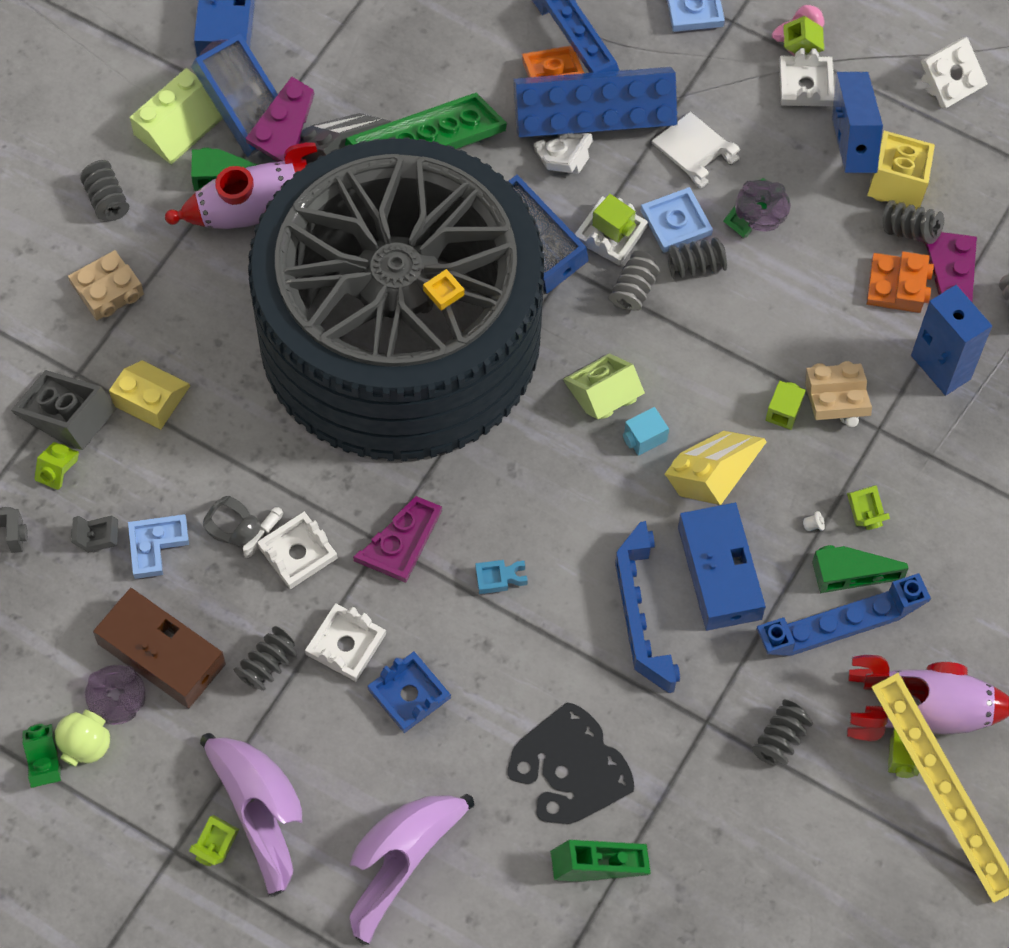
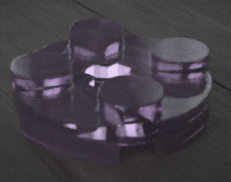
M766 180L745 182L735 202V210L741 220L743 217L745 221L749 222V227L758 231H772L778 228L787 219L791 207L789 197L785 193V187L781 183H773ZM764 202L768 206L766 209H762V206L756 203Z
M106 666L92 673L88 679L89 683L85 690L88 708L91 712L103 718L107 724L117 725L132 720L145 703L146 690L144 683L130 666ZM118 688L119 691L123 690L124 694H120L117 701H114L110 696L108 697V693L112 692V689Z

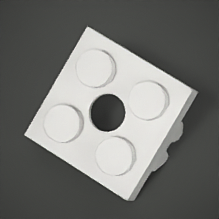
M968 37L958 39L921 61L926 72L921 80L929 84L926 91L933 96L936 95L941 108H947L987 85ZM953 65H959L962 69V77L959 80H954L950 76V69Z
M804 48L799 49L795 56H780L781 106L833 107L834 78L832 57H819L816 49H812L809 54H805ZM809 78L813 81L814 86L811 89L800 87L799 80Z
M602 196L575 235L588 249L620 266L648 227V221L635 214L636 227L630 236H624L618 243L612 239H607L601 231L592 226L593 211L605 199ZM629 203L628 206L635 210L633 205Z
M305 511L257 542L260 551L289 589H292L338 559L337 553L329 544L323 530L320 531L316 520L312 521ZM294 545H302L306 549V554L301 559H293L289 555L290 548Z
M335 603L309 643L305 653L307 656L356 682L384 639L386 630L372 623L367 614H358L356 608L346 609ZM345 636L351 637L355 642L353 649L347 652L341 651L337 646L338 640Z

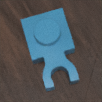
M504 560L475 563L479 594L508 591L509 583L517 586L527 585V575L519 577L515 574L517 571L525 570V561H517L505 567Z

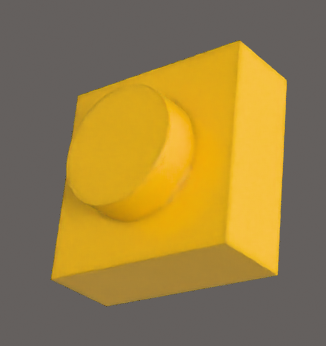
M447 269L423 284V291L441 311L465 295V289Z

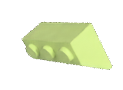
M187 68L130 116L134 136L169 164H173L223 119L198 77Z

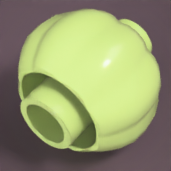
M86 709L83 714L74 712L61 719L54 735L55 744L60 752L63 753L60 759L74 767L77 766L78 762L93 763L101 759L110 745L109 731L103 727L106 721Z

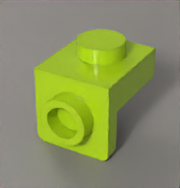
M53 442L37 457L35 481L59 490L63 484L64 474L78 461L79 452L64 444Z
M877 485L847 493L856 526H866V530L876 529L883 526L882 521L890 519L889 513H884Z
M212 815L209 817L198 842L191 845L189 852L195 854V859L204 865L212 866V864L222 863L225 861L240 829Z

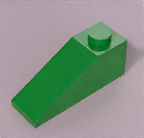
M192 149L191 179L193 189L198 191L216 179L223 169L230 166L247 168L258 164L220 149Z
M833 545L824 546L815 551L812 561L820 593L893 582L905 578L909 569L908 564L905 562L845 546L835 547Z
M567 840L550 851L553 876L556 881L582 882L651 874L647 844Z

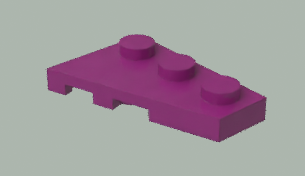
M291 76L245 138L246 142L277 162L285 161L284 153L286 149L300 142L304 123H306L315 95L314 89Z
M941 232L936 242L926 244L929 263L934 264L933 271L939 295L957 285L972 302L976 236Z
M415 496L381 533L378 532L371 539L372 542L353 557L354 562L406 583L442 512V506Z

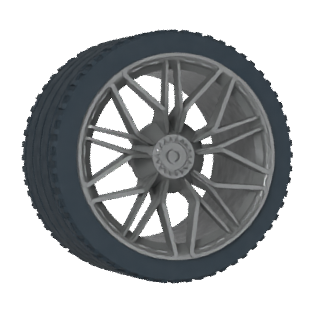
M395 137L381 140L373 139V141L367 142L361 141L358 144L346 145L339 150L335 149L325 156L318 157L316 161L306 164L304 169L294 173L290 180H286L283 183L282 189L276 191L273 195L274 199L267 203L266 212L260 215L259 224L254 229L255 236L251 239V250L248 256L249 286L262 363L274 394H277L280 404L286 407V412L290 416L294 415L295 421L299 425L303 424L307 432L316 434L317 439L321 441L326 440L334 448L340 447L344 452L357 453L360 457L369 456L371 459L378 460V458L387 459V461H394V459L408 461V459L415 458L422 460L428 456L431 458L437 457V454L444 452L448 454L453 452V449L465 447V444L470 441H477L482 434H488L490 428L494 425L498 426L502 422V418L507 417L511 413V408L517 406L520 402V396L525 394L527 385L533 378L540 349L544 285L543 244L540 240L539 229L535 226V218L533 215H530L527 203L522 202L520 193L515 192L513 185L509 181H505L502 174L492 170L489 164L482 163L481 159L472 157L463 150L459 151L452 146H445L435 141L429 142L424 139L415 140L409 138L395 139ZM439 258L448 262V264H439L437 260ZM447 269L461 286L485 294L486 297L465 291V295L458 299L459 301L485 308L479 317L463 332L459 330L451 306L449 305L442 310L453 337L449 341L442 343L416 314L430 312L434 304L423 291V284ZM334 287L312 316L309 309L321 288ZM346 293L361 300L365 307L329 330H325L321 326L324 319ZM376 317L373 351L352 346L338 339ZM383 317L394 318L387 353H379ZM401 319L431 348L418 352L393 354Z

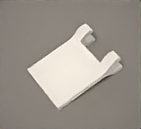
M689 112L677 121L678 125L669 127L652 140V144L683 169L699 188L709 183V180L705 178L709 175V172L704 166L720 154L731 165L740 159L736 155L740 148L735 143L724 140L692 112Z

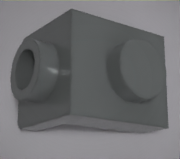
M1 507L0 527H6V542L11 553L23 552V542L28 540L27 525L23 524L19 509Z
M112 515L87 521L80 516L73 517L71 529L72 543L88 553L117 546L118 519Z

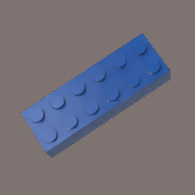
M672 67L513 79L516 131L519 137L678 125L676 72Z

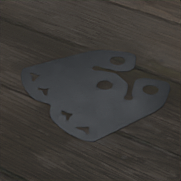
M567 702L523 737L512 751L508 766V776L511 780L524 784L535 782L539 771L540 759L538 755L544 753L546 757L543 762V776L551 787L563 792L574 793L572 799L552 792L542 793L537 801V817L542 821L571 824L634 792L633 775L624 757L618 750L604 744L603 731L598 722L587 711L573 703ZM570 711H572L574 715L579 716L580 719H571ZM587 726L590 727V732H592L594 736L585 734ZM608 756H610L612 758V761L617 763V765H608ZM520 762H528L531 769L527 774H522L518 771L517 766ZM565 766L568 769V775L565 778L557 777L555 774L557 767ZM621 774L624 776L623 781L626 783V786L618 783ZM551 801L557 802L560 806L559 811L555 814L549 813L546 809L547 804Z

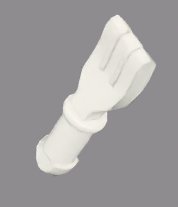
M274 507L262 522L259 533L244 545L243 554L245 558L251 557L258 550L257 542L264 535H269L271 529L283 516L281 508Z

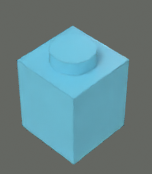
M653 407L625 422L623 438L626 445L630 449L633 448L639 456L667 442L669 428L657 409Z

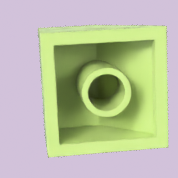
M610 353L563 379L586 414L596 419H605L611 416L614 410L621 406L633 404L637 397L645 393L634 365Z

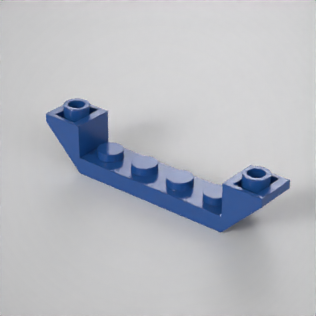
M532 0L541 15L550 13L589 73L620 71L616 60L575 0Z
M643 521L637 525L616 552V572L634 670L667 693H673L676 682H680L678 664H673L671 655L652 657L650 641L644 640L643 631L647 630L646 617L644 613H639L638 604L642 603L641 590L639 586H634L633 577H637L635 561L649 559L650 549L655 547L653 531H648L646 521Z
M920 573L893 581L887 592L787 624L785 617L757 626V631L767 654L793 656L899 621L929 602L931 597Z

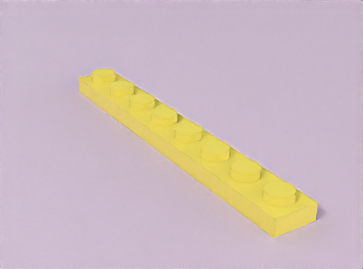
M899 672L872 686L873 691L992 902L995 903L1008 896L1009 867Z

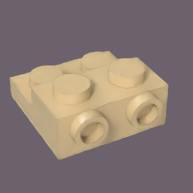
M116 250L68 275L70 283L96 321L103 317L111 316L117 309L126 304L136 302L144 295L141 282L129 265L123 262Z
M844 361L836 366H826L818 363L810 368H806L805 386L815 420L871 416L872 405L866 390L867 379L862 364Z

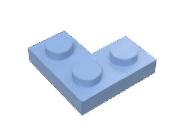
M185 514L128 522L134 579L163 575L161 549L189 545Z

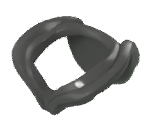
M225 496L217 500L203 520L205 530L214 539L237 546H242L251 541L261 528L260 521L254 515H250L247 508L240 501L231 496ZM222 505L235 510L243 519L233 533L223 532L212 520L215 511Z

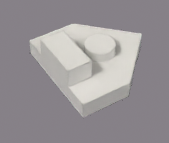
M591 133L558 134L556 139L548 142L541 140L533 143L536 154L547 170L580 173L589 159L588 148L593 139Z

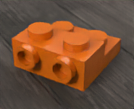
M572 46L522 54L523 65L528 78L584 73Z
M902 251L901 257L873 253L866 305L921 313L923 304L929 303L931 287H926L927 280L932 279L934 264L929 263V255Z

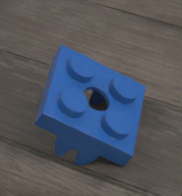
M415 651L403 660L396 658L390 668L385 666L380 673V677L368 685V691L403 733H406L451 699V694ZM406 686H413L417 689L418 696L413 701H405L401 697V690Z

